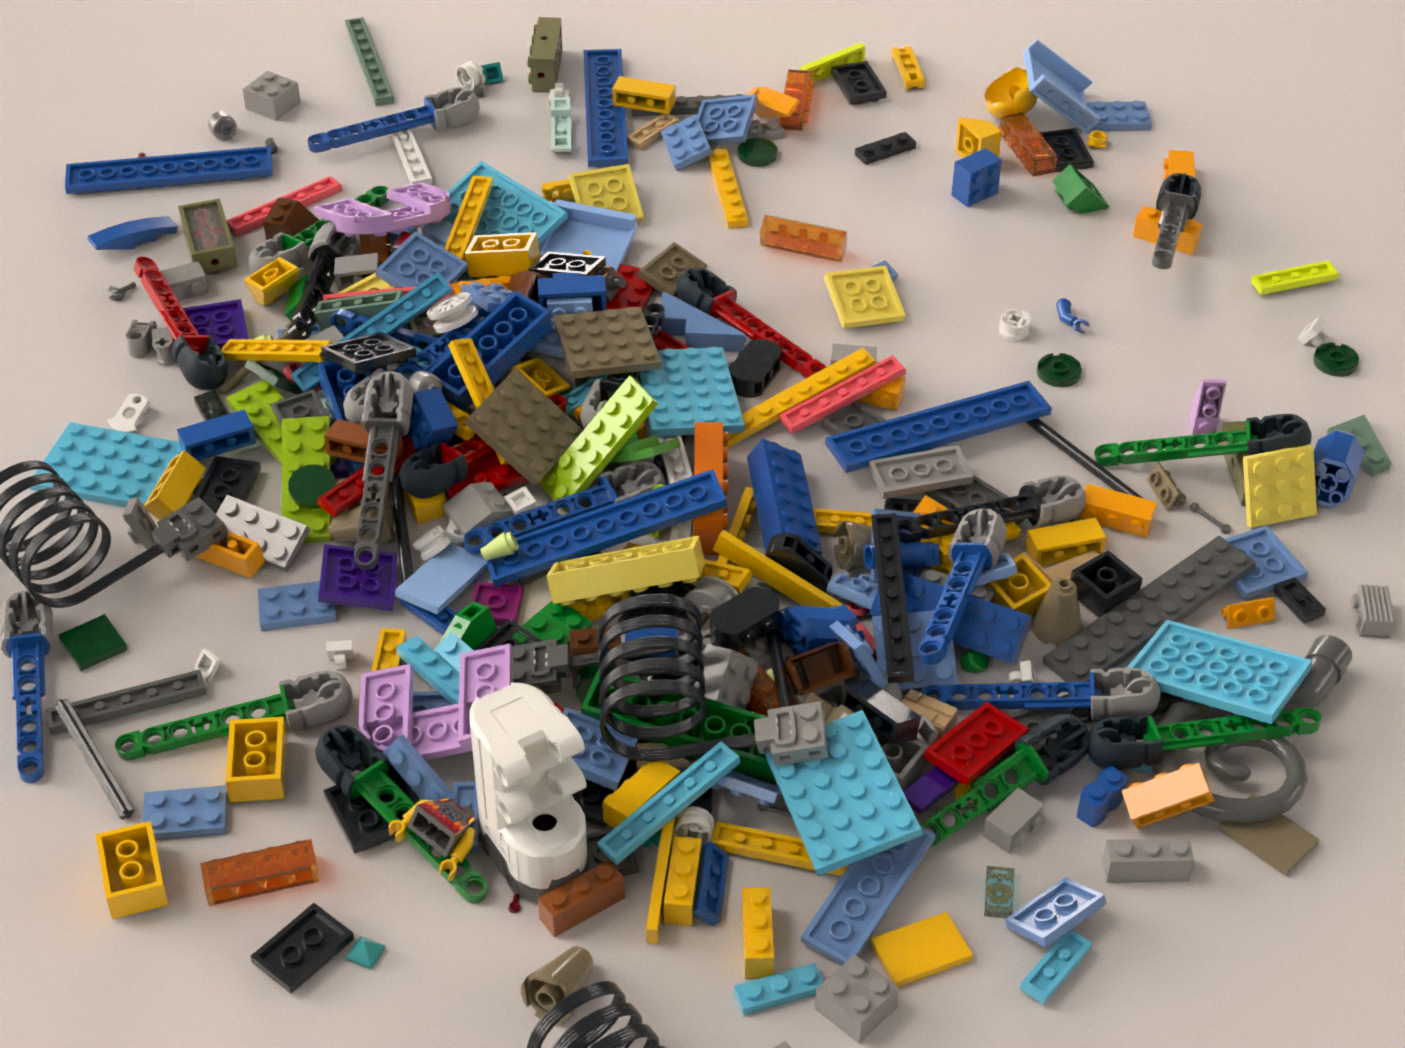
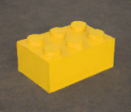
M537 232L474 236L465 252L469 277L482 279L488 276H509L514 273L528 271V268L540 258Z
M284 717L230 720L226 768V786L230 802L284 799L287 733Z
M151 821L95 834L105 895L112 919L169 905Z

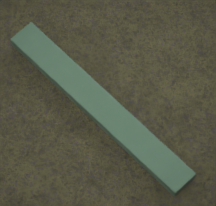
M364 18L345 20L348 34L375 106L395 103L392 90Z

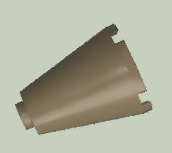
M387 499L381 543H395L397 535L396 531L393 530L395 524L394 508L391 500ZM361 505L332 518L331 524L328 525L331 538H335L337 542H359L357 531ZM372 509L367 512L366 517L373 519L378 516L379 511ZM368 531L363 535V539L367 541L372 540L376 533Z
M840 521L834 536L839 537L838 545H834V553L840 568L848 570L865 565L864 549L866 545L871 544L872 526L851 521Z
M1058 578L1052 582L1032 622V631L1037 639L1047 645L1048 642L1055 643L1056 647H1058L1083 629L1077 587L1073 581L1066 578Z
M574 946L526 977L521 984V995L525 1005L528 1007L531 1004L537 1011L534 1014L541 1019L557 1002L585 986L593 967L591 954L584 948ZM573 1011L563 1017L557 1024L563 1023L564 1020L568 1019L573 1014Z

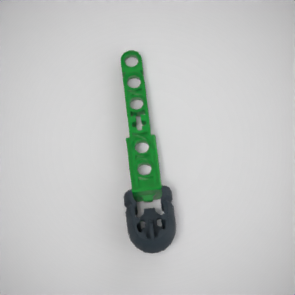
M1276 414L1264 416L1261 420L1257 417L1247 418L1246 430L1128 441L1119 445L1118 443L1102 444L1095 449L1094 454L1096 462L1101 466L1248 453L1250 456L1311 444L1312 433L1308 423L1298 415ZM1220 442H1230L1227 445H1218ZM1197 444H1205L1204 447H1194ZM1149 449H1158L1155 452H1147ZM1127 451H1134L1132 454L1124 455ZM1105 453H1110V454H1111L1110 456H1107V457H1100L1102 454H1105Z
M1313 708L1291 709V712L1281 710L1272 724L1260 722L1242 715L1155 725L1149 713L1139 714L1136 718L1131 715L1102 719L1091 727L1089 731L1088 755L1102 769L1113 766L1118 770L1139 768L1143 764L1155 766L1160 764L1162 752L1288 737L1295 733L1297 735L1316 733L1319 730L1322 717L1319 711ZM1309 718L1314 720L1315 723H1307L1302 719ZM1284 721L1287 722L1289 726H1281L1277 724V722ZM1258 724L1263 726L1264 729H1255L1251 725ZM1207 730L1212 732L1213 735H1203L1200 731ZM1181 733L1186 735L1187 738L1180 739L1174 736V734Z
M1057 714L1033 728L1029 734H1025L1017 739L1014 743L1016 751L1014 755L971 784L972 789L920 824L923 828H931L935 834V840L931 847L943 841L987 810L990 813L996 809L1017 788L1023 790L1034 781L1041 785H1048L1058 775H1062L1078 764L1088 753L1089 731L1086 725L1073 715ZM1057 733V737L1054 739L1049 736ZM1043 737L1047 738L1046 744L1042 749L1048 758L1055 756L1058 761L1047 767L1032 746L1042 741ZM1066 748L1069 752L1062 754L1061 750ZM1007 770L1015 772L1017 776L1015 784H1009L1006 781L1005 773ZM987 784L993 785L996 789L994 799L988 798L984 792ZM969 801H973L974 806L972 809L961 814L959 809L965 807ZM946 812L951 813L955 818V824L952 828L947 827L943 822V816Z
M338 725L326 730L319 737L315 749L317 762L323 772L338 787H341L342 792L349 799L353 800L362 795L389 824L391 821L400 820L397 818L399 812H408L415 805L387 775L390 769L389 760L382 753L378 752L373 743L359 730L347 725ZM362 760L369 768L354 777L351 775V771L353 772L362 766ZM389 793L394 796V800L386 803L380 800V796ZM408 826L405 828V838L439 872L441 862L451 859V856H434L432 854L433 846L429 843L427 845V842L420 836H417ZM464 858L462 863H457L458 866L464 868L465 872L461 875H456L452 881H448L449 869H445L441 875L450 884L454 885L455 890L469 903H480L486 898L488 891L487 881L476 869L471 870L470 863L466 858ZM472 884H478L483 890L481 893L472 894L467 888Z

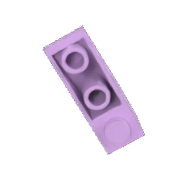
M1202 379L1192 399L1189 414L1192 435L1216 433L1226 380Z

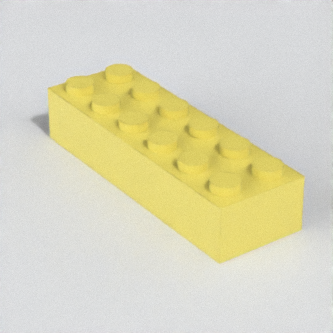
M699 536L556 562L546 576L553 604L561 603L562 606H565L585 598V601H593L600 598V595L605 594L615 597L624 594V591L627 590L642 592L647 590L649 586L658 585L659 588L673 585V582L677 581L691 583L701 576L705 561Z

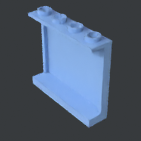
M1036 39L1023 52L1030 92L1083 132L1088 133L1100 122V116L1087 107L1084 90L1093 82Z
M556 199L554 205L566 211L569 218L541 243L539 248L540 258L547 252L583 255V251L588 250L592 256L606 257V266H611L617 271L620 264L623 263L636 234V215Z

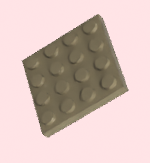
M641 307L608 309L594 312L587 311L584 313L553 316V324L571 379L661 369V360Z
M516 368L464 422L534 486L542 480L583 431L580 426Z

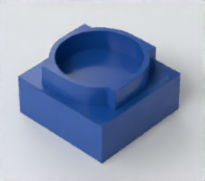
M574 272L553 273V278L538 279L539 305L546 309L547 299L592 297L593 312L606 310L604 275L586 276Z

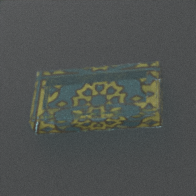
M987 866L984 916L1006 919L1013 914L1015 868Z

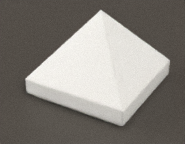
M204 646L193 668L195 670L200 669L203 678L211 682L222 660L208 647Z

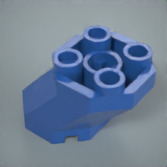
M1335 430L1318 439L1314 449L1317 505L1332 508L1350 498L1365 454L1355 434Z
M844 604L835 605L831 608L790 606L779 611V639L782 643H786L794 656L828 643L839 642L829 627L837 620L844 627L849 625L853 632L858 633L863 641L865 640V635L862 630L857 631L855 625L859 623L858 619Z

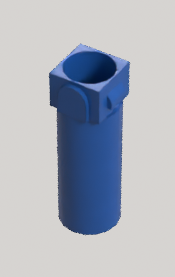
M934 542L900 543L902 568H921L928 565H939V544H934ZM868 544L864 549V563L867 569H876L874 544Z

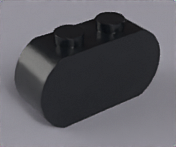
M766 339L752 340L744 349L739 351L736 360L730 363L728 368L736 395L745 398L761 396L781 370V348L775 342Z
M780 533L773 536L768 543L765 556L824 593H827V586L833 574L832 565L795 534Z
M750 587L713 609L710 613L709 636L711 642L715 646L739 651L753 644L755 640L765 634L771 633L777 628L779 621V599L777 595L764 587Z

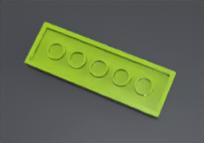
M629 376L539 484L554 501L586 490L659 403L636 379ZM564 507L561 508L562 510H564V511H566V512H568V510H569V509L564 508Z
M262 380L226 397L227 404L234 412L245 409L254 427L255 436L259 438L264 447L282 466V428L271 409V404L283 400V396L272 384ZM331 455L332 466L337 463L336 456Z
M329 416L282 419L281 516L309 527L310 531L303 543L331 541L328 525L331 524V515L322 507L306 509L298 506L289 495L288 481L298 468L306 465L318 464L331 471V455L326 453L324 435L330 429Z

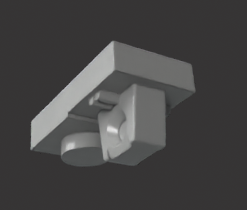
M758 119L753 120L746 140L750 138H763L767 140L784 138L785 130L778 120L762 124Z
M138 497L129 499L122 515L125 522L130 526L127 534L133 543H142L146 549H149L156 544L152 531L158 527Z

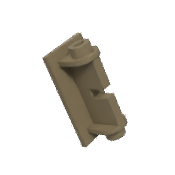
M1157 462L1146 479L1166 511H1169L1172 505H1178L1179 507L1185 505V494L1179 488H1176L1170 472L1165 470L1160 462Z

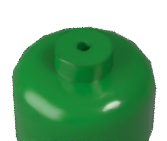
M971 649L962 654L960 664L966 672L981 673L988 667V657L986 654Z

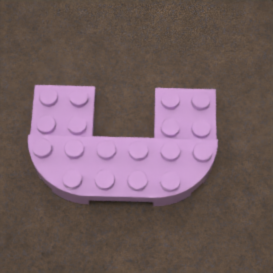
M420 182L386 190L388 199L394 200L397 204H405V207L384 211L349 198L313 206L314 215L322 217L323 220L332 221L335 223L336 231L344 233L347 237L358 234L385 236L389 231L402 232L407 227L419 228L423 227L424 223L442 222L441 219L451 213L450 193L444 189Z
M505 644L461 653L459 703L413 713L414 669L411 664L362 673L359 703V727L361 733L373 743L380 753L401 735L408 739L424 760L472 751L470 708L476 698H481L511 685L513 682L512 646Z

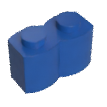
M1113 766L1101 771L1097 780L1088 784L1082 790L1076 817L1090 827L1101 824L1106 819L1108 812L1115 810L1121 805L1124 798L1121 790L1126 789L1128 776Z

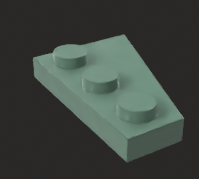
M1365 415L1328 428L1327 435L1335 430L1356 435L1359 440L1358 442L1365 451L1361 468L1371 477L1390 469L1391 461Z

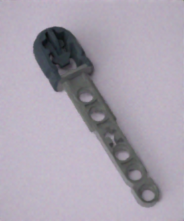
M1186 173L1169 175L1163 181L1156 200V210L1162 212L1158 223L1160 232L1153 254L1152 265L1159 269L1171 268L1180 232H1184L1187 219H1193L1199 207L1201 186L1195 177Z

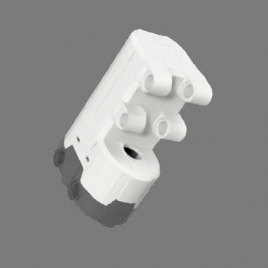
M512 682L507 687L496 690L481 698H476L470 708V730L480 834L478 837L484 852L491 857L499 872L506 878L513 893H518L530 901L538 902L539 897L587 872L589 869L588 859L590 854L587 847L585 814L572 796V794L586 788L585 777L571 758L583 752L585 747L578 730L567 716L562 714L558 707L554 706L552 700L543 691L528 684Z

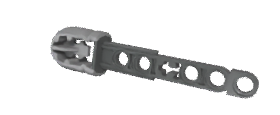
M393 371L379 373L368 383L361 427L369 434L362 479V482L365 483L357 531L359 543L355 545L354 559L358 567L366 571L375 568L379 560V544L382 539L389 483H392L398 437L405 436L409 432L413 403V388L410 382L401 373ZM396 409L397 419L376 418L377 410H381L382 414H393ZM381 445L388 447L384 454H377L375 452L376 448ZM381 466L385 468L384 473L381 475L372 474L376 467ZM375 489H379L380 491L376 493L377 502H374V498L372 496V493L375 492ZM372 509L379 511L378 516L373 519L366 517L367 512ZM374 531L376 533L374 539L369 541L363 539V535L366 532ZM371 553L373 555L371 561L367 563L360 561V557L363 554Z

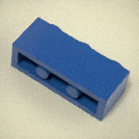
M245 409L177 429L182 451L185 450L197 461L256 444L254 427Z

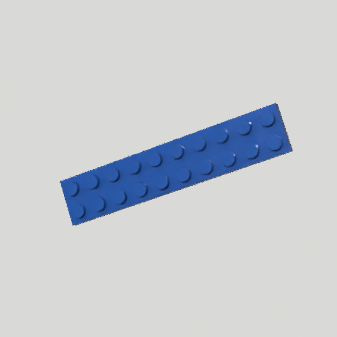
M621 49L583 50L588 167L628 164L625 107L613 106L612 88L618 77H623Z
M271 146L66 164L65 191L66 194L98 193L131 188L141 189L144 187H163L165 185H184L187 183H205L232 179L243 180L254 177L265 178L273 176Z
M1025 381L826 437L825 445L843 470L849 473L869 467V461L922 452L1051 415L1052 407L1030 381Z
M712 469L516 537L519 549L514 551L515 554L487 561L493 584L495 587L549 569L556 562L581 558L728 507L727 500Z

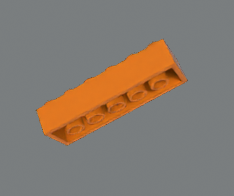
M695 422L694 476L713 469L724 495H727L728 480L723 479L728 478V464L723 463L728 462V448H723V446H728V432H723V422ZM728 507L694 518V536H699L703 555H720L713 548L723 528H728V513H723L728 511Z

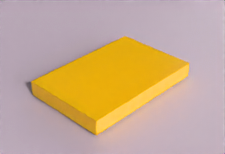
M947 912L873 937L870 940V945L891 982L898 987L967 963L973 959L971 950Z

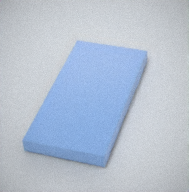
M450 543L396 588L395 596L438 615L488 569L487 561L479 554H470L465 548Z

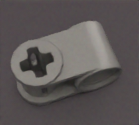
M134 319L131 321L125 335L128 352L131 357L141 358L149 353L152 345V329H157L156 321H150L149 323L138 322Z
M168 327L152 329V345L156 350V361L162 366L171 365L175 362L171 354L175 339Z

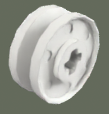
M464 292L445 298L427 311L430 320H437L433 325L435 332L444 333L454 330L478 315L477 307L468 305L472 301L470 293Z

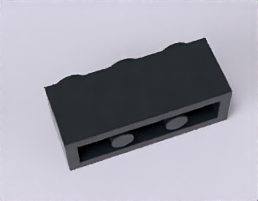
M869 679L844 686L841 705H844L853 713L863 710L873 732L887 743L896 746L917 739L921 720L919 714Z

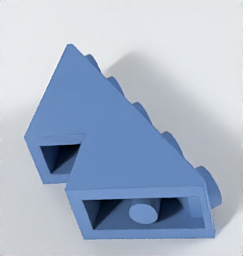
M663 292L661 305L665 308V319L660 327L662 331L673 336H685V344L691 348L723 347V350L727 352H739L741 349H744V343L746 342L744 333Z

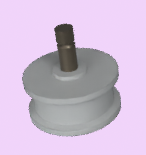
M705 576L696 583L695 589L690 591L684 599L689 600L699 609L702 630L706 631L710 629L711 611L739 593L726 581L714 576ZM686 612L693 624H696L694 617Z

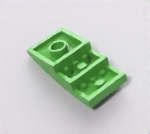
M635 431L610 462L640 460L681 447L678 438L659 443L657 434L638 440Z

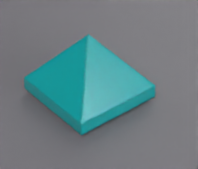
M500 62L481 65L483 69L482 74L485 75V85L504 81Z
M360 936L346 956V959L372 969L386 947L381 943Z

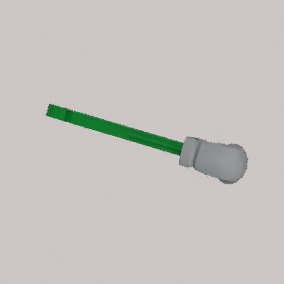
M375 186L354 200L376 208L377 206L380 207L390 200L387 198L386 190H389V188L386 186ZM321 219L293 237L280 232L273 239H268L257 245L249 256L248 265L251 273L253 274L278 257L298 268L304 267L309 262L308 251L316 233L323 225L332 221Z
M319 671L299 676L295 682L291 679L280 681V694L149 727L141 733L138 730L123 734L115 741V749L118 756L122 760L127 761L145 757V753L157 754L229 736L230 724H227L226 720L230 716H238L240 719H255L252 717V713L257 709L266 711L260 718L284 717V721H288L290 730L296 731L302 729L305 724L311 727L342 717L351 706L352 689L346 678L334 671ZM303 698L305 706L296 708L294 699ZM209 724V729L204 730V725ZM195 726L196 733L193 734L191 727ZM179 729H186L188 731L182 738L174 737V733ZM152 736L161 737L160 742L155 745L147 743L148 739ZM132 742L135 744L134 748L130 751L124 752L121 750L125 743Z

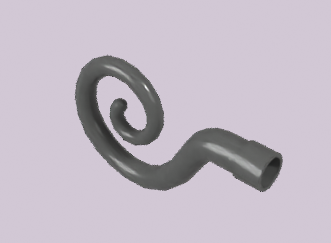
M1323 635L1315 639L1305 656L1306 659L1312 660V669L1282 710L1291 712V709L1315 708L1327 698L1333 686L1342 678L1353 658L1350 647L1343 640L1330 635ZM1181 699L1167 708L1156 725L1197 721L1236 714L1219 708L1209 707L1192 700ZM1176 733L1174 736L1179 738L1181 733ZM1283 737L1207 746L1204 750L1206 766L1219 778L1231 782L1248 780L1251 775L1249 767L1243 764L1233 765L1226 763L1222 759V754L1230 748L1251 746L1262 748L1277 756L1284 766L1286 779L1277 791L1260 797L1239 799L1212 793L1214 802L1189 811L1201 817L1221 822L1248 824L1270 820L1288 812L1301 799L1308 781L1305 760L1297 748ZM1176 750L1162 752L1160 764L1151 766L1154 776L1160 773H1171L1179 770L1180 765L1177 761Z

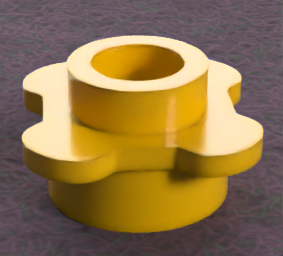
M1093 131L1088 136V146L1094 148H1105L1107 146L1106 141H1108V137L1103 131Z

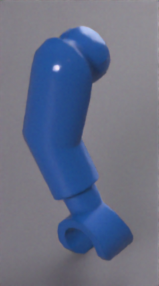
M1066 298L1059 299L1056 303L1059 319L1073 326L1075 331L1085 333L1080 329V324L1083 323L1090 327L1088 321L1078 319V317L1071 314L1070 307L1072 305Z

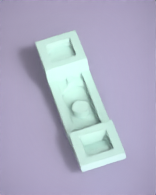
M551 97V152H570V97Z

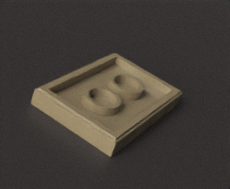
M673 242L640 269L637 276L662 294L666 292L675 297L677 295L676 286L680 275L690 268L699 267L706 269L708 265Z
M1251 794L1248 798H1254L1256 796ZM1283 814L1270 820L1248 824L1221 822L1218 830L1285 876L1318 846L1320 840Z

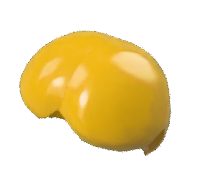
M1015 67L1012 70L1006 71L998 79L994 80L987 87L984 96L987 110L995 117L1007 121L1019 119L1031 111L1038 99L1037 96L1030 92L1026 69L1021 67Z

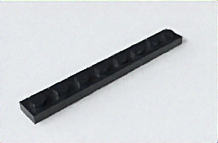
M896 513L871 515L888 683L914 682Z

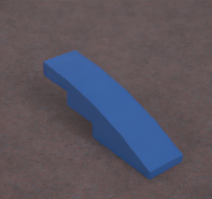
M169 216L149 217L105 228L88 235L87 240L96 250L135 249L136 242L156 241L157 234H176L178 226Z

